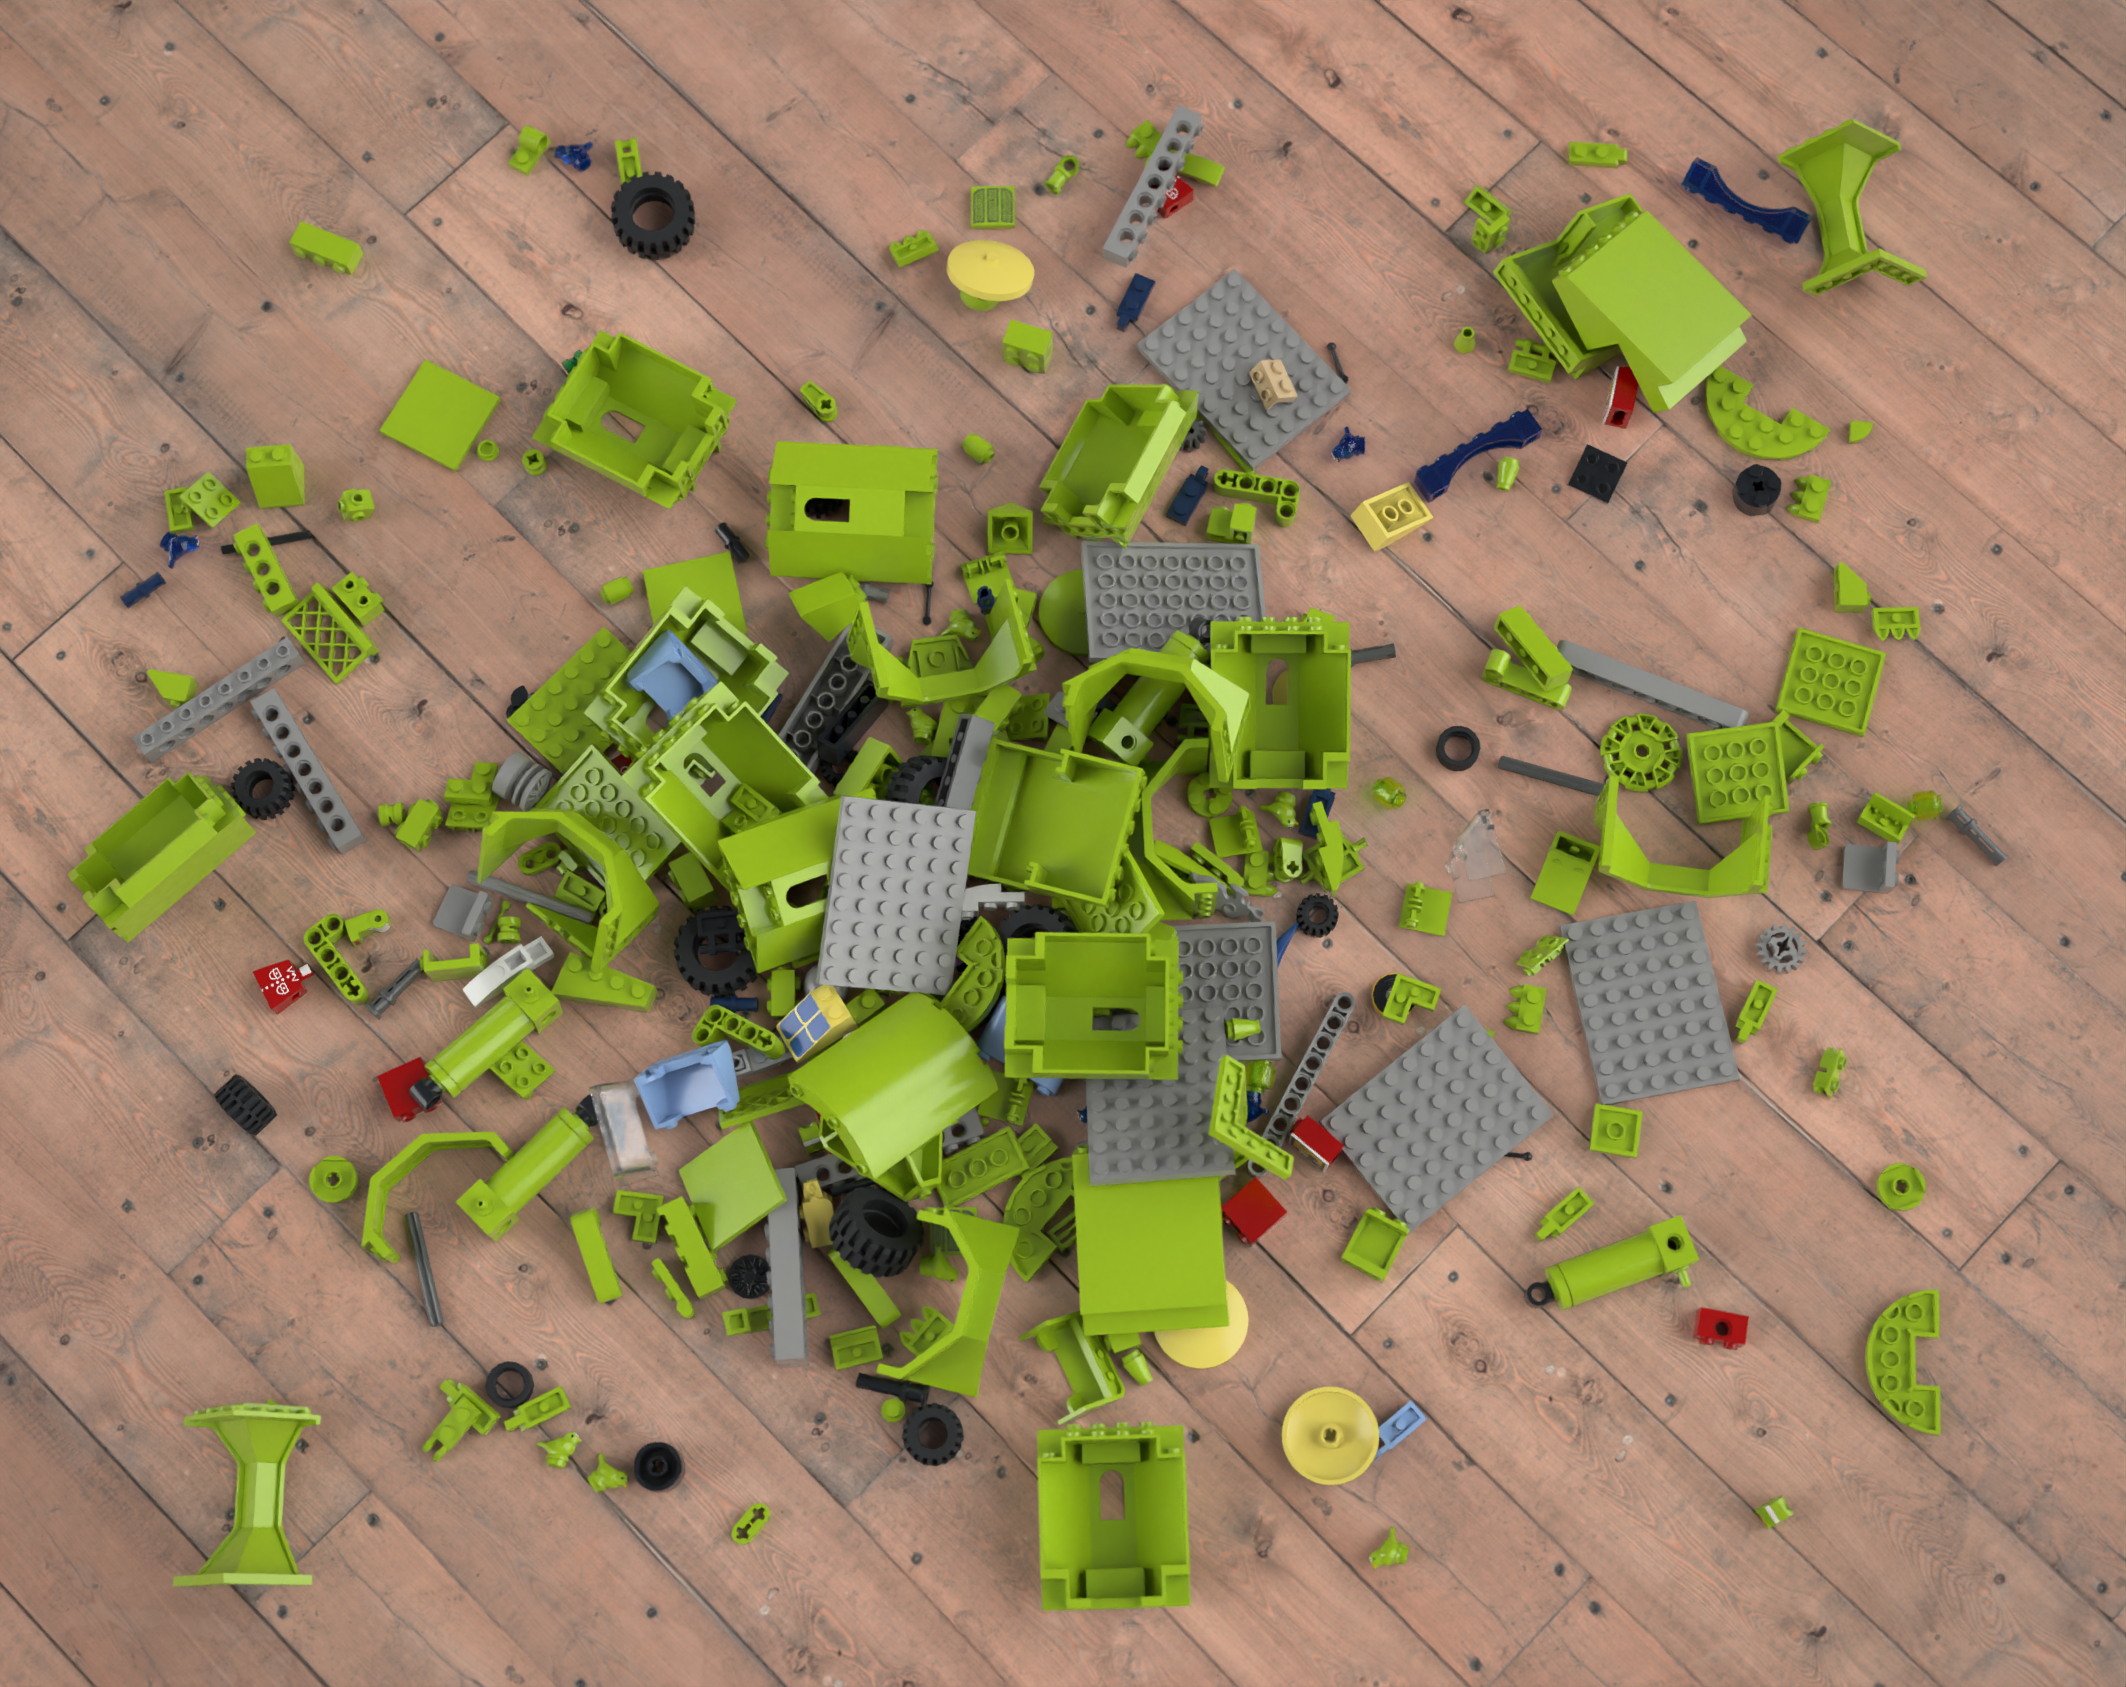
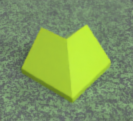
M1013 502L988 510V553L1002 551L1009 554H1032L1033 511Z

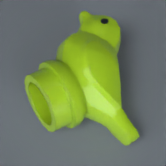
M956 609L950 613L949 621L951 624L940 633V636L957 634L958 637L976 641L982 631L976 629L966 609Z
M914 707L906 712L911 719L910 724L914 730L913 741L918 744L928 745L934 738L933 733L937 732L938 723L925 715L920 708Z
M1281 791L1275 797V802L1269 805H1260V811L1270 812L1281 822L1284 828L1292 829L1295 825H1298V822L1295 821L1296 813L1294 807L1296 805V797L1294 795Z
M941 1244L936 1245L933 1256L927 1255L920 1258V1273L922 1276H934L937 1280H946L950 1284L957 1280L958 1270L951 1266L947 1257L941 1252Z
M569 1432L563 1437L548 1443L538 1441L537 1445L548 1452L546 1456L547 1466L565 1469L568 1457L574 1453L575 1446L582 1442L577 1433Z
M603 1453L598 1454V1469L587 1477L594 1491L599 1493L607 1488L616 1489L619 1486L626 1488L630 1480L629 1475L609 1465Z
M1390 1527L1388 1539L1378 1550L1370 1554L1369 1562L1373 1569L1381 1565L1390 1566L1393 1563L1405 1565L1410 1546L1404 1545L1403 1542L1398 1543L1395 1537V1528Z

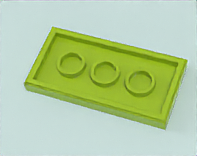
M1009 1125L942 1160L941 1183L935 1188L944 1206L958 1207L1031 1169V1166L1012 1127Z

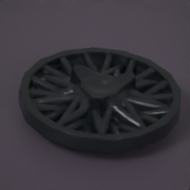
M749 1254L741 1256L734 1261L729 1270L728 1279L730 1287L735 1294L742 1298H759L770 1288L767 1283V1272L771 1271V1267H769L765 1259L758 1255Z

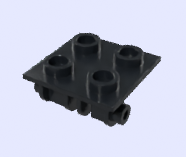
M1587 444L1568 485L1609 503L1628 462Z

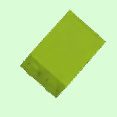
M292 445L247 447L246 469L259 508L305 506L304 464Z
M843 571L789 593L800 617L828 642L852 623L858 604L866 602L865 598L867 597L863 590L859 588L860 583L852 575L848 577Z

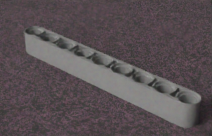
M1566 640L1558 642L1557 649L1571 664L1573 674L1714 729L1744 726L1746 724L1749 713L1742 708Z
M1341 992L1335 997L1262 1135L1263 1139L1272 1142L1278 1148H1281L1353 1012L1355 998L1352 994ZM1346 1000L1349 1002L1350 1008L1341 1009L1338 1002ZM1336 1020L1340 1027L1334 1030L1330 1029L1327 1022ZM1325 1040L1329 1044V1048L1326 1050L1319 1049L1317 1042ZM1313 1060L1317 1062L1318 1068L1310 1070L1307 1068L1306 1062ZM1302 1080L1306 1082L1308 1088L1302 1091L1298 1090L1295 1083ZM1293 1101L1296 1103L1297 1108L1294 1111H1289L1285 1108L1284 1103ZM1277 1121H1282L1285 1123L1286 1129L1284 1131H1277L1273 1124ZM1250 1159L1247 1166L1249 1176L1253 1179L1255 1177L1258 1179L1264 1178L1269 1170L1264 1169L1261 1173L1253 1171L1251 1165L1255 1162Z

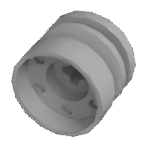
M515 752L499 769L494 779L492 790L505 800L512 798L513 805L519 806L524 812H529L539 803L548 790L552 780V772L548 769H543L540 764L532 766V759L521 752Z

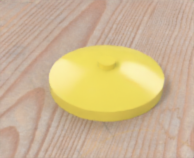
M974 240L960 244L951 251L947 262V274L957 288L970 296L988 301H1008L1019 298L1029 291L1033 283L1034 267L1025 254L1010 245L991 240Z
M1227 1280L1228 1327L1154 1331L1156 1340L1163 1352L1176 1363L1193 1369H1209L1227 1362L1240 1349L1248 1329V1312L1241 1294Z
M1321 1387L1303 1394L1292 1404L1283 1422L1282 1443L1289 1462L1303 1477L1321 1485H1342L1361 1476L1372 1464L1379 1446V1428L1372 1410L1361 1397L1344 1388Z

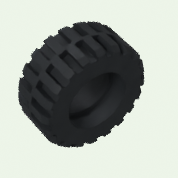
M656 171L654 175H649V172H642L641 177L634 175L630 177L631 182L629 183L624 181L620 185L621 191H616L614 194L615 201L611 204L614 232L616 237H619L621 245L623 247L627 246L628 252L633 255L638 252L640 258L646 259L647 256H651L652 260H658V256H664L666 259L671 257V252L674 251L677 254L682 251L681 245L687 246L690 242L689 236L693 235L695 230L694 224H696L694 204L688 189H684V184L679 180L674 182V177L669 174L663 177L661 172ZM652 201L662 202L673 210L674 217L662 229L645 230L633 221V215L641 205Z
M920 755L919 757L909 758L907 763L902 762L897 768L899 771L892 773L890 777L892 779L891 784L887 783L886 790L888 791V796L885 797V800L919 804L920 793L929 780L933 779L938 787L940 786L947 758Z
M1033 904L1032 907L1029 905L1021 906L1020 912L1017 910L1010 912V918L1008 920L1004 918L1001 921V929H996L1005 952L1004 982L1006 983L1008 938H1030L1035 932L1041 930L1055 933H1079L1074 922L1058 910L1041 904Z
M712 905L710 910L704 911L701 908L697 912L702 914L731 911L732 909L726 905H723L722 908ZM690 915L686 918L687 924L685 926L681 925L678 929L679 937H675L674 945L676 949L673 952L680 973L696 991L700 990L702 994L707 996L714 994L715 997H723V994H728L730 997L736 995L735 991L739 989L741 991L747 989L749 982L754 983L757 979V970L751 951L748 949L741 950L736 962L726 969L718 971L706 969L698 958L699 945L706 938L699 939L697 915L695 917ZM746 934L737 935L739 941H743L744 937H746Z
M867 1186L865 1188H856L845 1196L829 1222V1235L835 1251H839L840 1257L844 1261H848L852 1268H858L861 1270V1273L866 1275L873 1274V1277L878 1278L884 1275L887 1278L899 1275L907 1269L923 1245L924 1228L922 1227V1221L917 1219L916 1210L913 1207L911 1208L908 1202H905L893 1193L887 1192L885 1188L879 1187L876 1189L874 1186Z

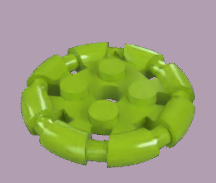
M1635 713V716L1631 717L1626 715L1612 723L1608 728L1609 732L1602 738L1600 756L1604 759L1605 764L1603 767L1608 776H1619V783L1626 786L1625 789L1630 791L1648 792L1649 789H1661L1675 778L1676 770H1680L1683 750L1679 746V736L1671 725L1658 720L1657 716L1646 713ZM1637 725L1639 730L1632 731L1631 726ZM1652 727L1660 731L1658 735L1651 731ZM1617 735L1623 737L1621 742L1615 739ZM1663 744H1670L1671 749L1664 750ZM1636 748H1646L1648 755L1646 757L1638 756ZM1619 754L1618 760L1613 761L1612 755ZM1663 761L1667 763V769L1661 767ZM1626 769L1634 773L1631 778L1623 774ZM1651 773L1653 779L1646 781L1645 776Z

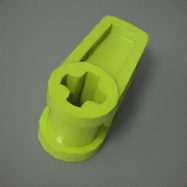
M812 381L806 382L800 388L803 401L822 421L829 423L837 418L838 410L833 397Z

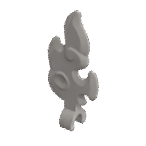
M1195 872L1190 873L1193 884H1218L1215 910L1220 911L1225 917L1237 919L1245 915L1250 922H1261V916L1265 911L1259 907L1250 906V901L1244 900V897L1249 895L1245 889L1238 885L1230 884L1229 888L1232 889L1233 895H1228L1227 887L1214 877L1198 875Z

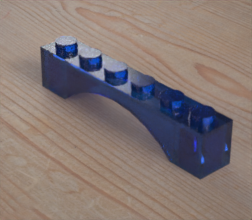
M1699 157L1694 159L1681 183L1688 192L1692 194L1698 193L1704 196L1707 202L1712 204L1718 203L1724 206L1723 209L1725 211L1743 216V219L1748 223H1757L1763 226L1762 229L1770 234L1776 233L1782 236V240L1790 244L1799 243L1813 218L1812 215L1795 206L1765 208L1745 201L1726 185L1716 166Z
M1528 409L1523 412L1517 411L1509 417V420L1504 423L1501 421L1496 423L1485 434L1483 432L1477 434L1468 444L1462 443L1453 450L1454 452L1449 455L1443 454L1439 456L1435 463L1430 466L1424 465L1416 471L1414 483L1429 503L1447 493L1450 482L1456 472L1474 456L1497 448L1522 449L1540 438L1542 428Z

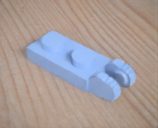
M1412 1400L1379 1427V1438L1385 1445L1378 1449L1373 1461L1388 1449L1391 1450L1427 1420Z

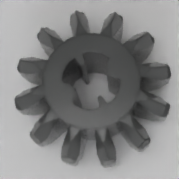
M1197 417L1189 430L1191 433L1186 435L1179 448L1180 452L1187 448L1190 453L1192 452V447L1198 450L1200 443H1205L1206 438L1204 435H1206L1207 429L1203 428L1204 422L1202 420L1196 422Z

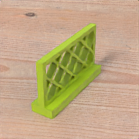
M316 582L311 587L313 591L285 615L281 621L338 685L370 655H376L380 649L325 586ZM315 598L319 602L318 612H308L309 603ZM296 615H303L302 627H294L289 621ZM308 615L318 616L317 627H307ZM323 616H331L333 618L332 628L322 627ZM306 631H316L315 643H307L305 640ZM321 631H331L330 643H320ZM336 631L346 633V643H335ZM320 647H330L329 659L320 658ZM335 647H345L344 659H334ZM350 647L359 648L362 654L356 659H349ZM334 662L344 663L343 671L338 676L333 673Z
M796 1070L739 1087L740 1101L737 1103L738 1106L726 1112L724 1109H718L721 1129L806 1104L801 1099L794 1097L790 1091V1083L787 1076Z

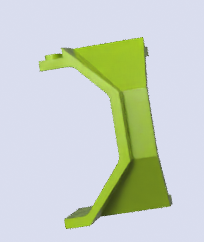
M1848 119L1841 125L1827 129L1823 134L1815 138H1809L1804 143L1788 148L1784 153L1778 155L1779 164L1792 169L1797 174L1816 207L1825 258L1818 276L1802 283L1803 291L1814 296L1871 271L1880 273L1906 286L1927 278L1926 270L1880 248L1871 252L1867 250L1858 201L1876 163L1901 151L1900 142L1855 119Z
M1005 579L990 614L985 615L991 644L973 669L917 678L878 642L868 601L858 604L846 638L851 660L871 670L877 697L917 705L983 695L1037 670L1034 654L1028 639V632L1023 621L1022 610L1016 604V588L1011 585L1010 579Z
M1129 648L1089 666L1088 671L1062 683L1064 691L1062 706L1066 710L1065 719L1069 723L1068 733L1072 737L1071 746H1074V751L1078 753L1082 752L1098 701L1125 674L1185 683L1212 727L1211 734L1218 781L1228 783L1251 708L1250 695L1196 659Z
M1208 738L1185 739L1169 760L1151 761L1147 766H1144L1141 762L1137 765V767L1143 768L1146 772L1147 783L1145 789L1140 791V809L1134 813L1132 820L1135 821L1134 831L1132 835H1128L1126 843L1129 844L1131 854L1165 913L1159 921L1193 919V916L1205 919L1215 915L1218 884L1185 883L1156 856L1154 852L1151 797L1174 775H1192L1206 772L1209 751Z
M1609 776L1595 803L1594 824L1602 832L1598 872L1643 890L1703 898L1768 893L1773 825H1768V817L1772 816L1773 804L1769 803L1770 795L1763 797L1748 819H1742L1740 846L1715 866L1705 870L1650 863L1616 813L1619 776Z
M532 808L529 812H492L491 821L482 830L480 860L477 869V882L479 884L486 880L527 841L556 831L604 867L608 913L599 922L591 969L597 974L658 916L660 903L625 849L575 811Z
M1226 1054L1220 1058L1209 1135L1234 1149L1235 1169L1251 1159L1286 1180L1291 1177L1294 1157L1246 1128L1248 1111L1245 1066ZM1226 1175L1219 1176V1182Z
M946 1206L944 1213L931 1207H926L925 1211L919 1209L918 1220L942 1225L950 1230L968 1265L969 1271L955 1326L949 1334L906 1366L897 1367L879 1363L876 1373L899 1379H907L978 1398L988 1341L1004 1278L1014 1247H1017L1020 1228L951 1211Z
M239 1403L206 1408V1411H194V1415L184 1416L183 1426L204 1427L214 1430L237 1463L235 1519L231 1532L196 1575L173 1576V1586L312 1585V1575H301L298 1571L282 1528L286 1461L302 1429L308 1426L321 1425V1415H313L309 1407Z

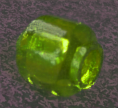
M1390 776L1385 777L1382 780L1378 779L1373 784V800L1386 810L1399 809L1406 801V788Z
M1934 790L1913 793L1912 801H1908L1909 812L1915 815L1917 821L1937 819L1939 813H1943L1941 795H1937Z
M1255 1060L1247 1064L1245 1071L1246 1086L1250 1087V1092L1264 1094V1090H1271L1273 1088L1276 1068L1272 1066V1062Z

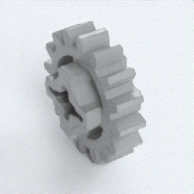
M1783 923L1779 929L1776 924H1773L1771 930L1765 928L1763 931L1764 935L1760 934L1757 939L1760 943H1757L1755 948L1760 951L1756 954V957H1762L1761 966L1764 964L1769 965L1767 968L1768 972L1774 968L1777 975L1782 970H1784L1785 974H1789L1791 968L1797 970L1799 968L1798 963L1802 964L1805 961L1802 956L1807 953V950L1802 949V947L1806 944V941H1800L1799 938L1802 936V933L1795 934V927L1787 930L1786 924ZM1775 935H1783V937L1781 938H1772V936ZM1784 942L1785 944L1783 945V952L1780 953L1779 956H1777V954L1779 953V946H1781ZM1781 960H1790L1788 963H1779Z

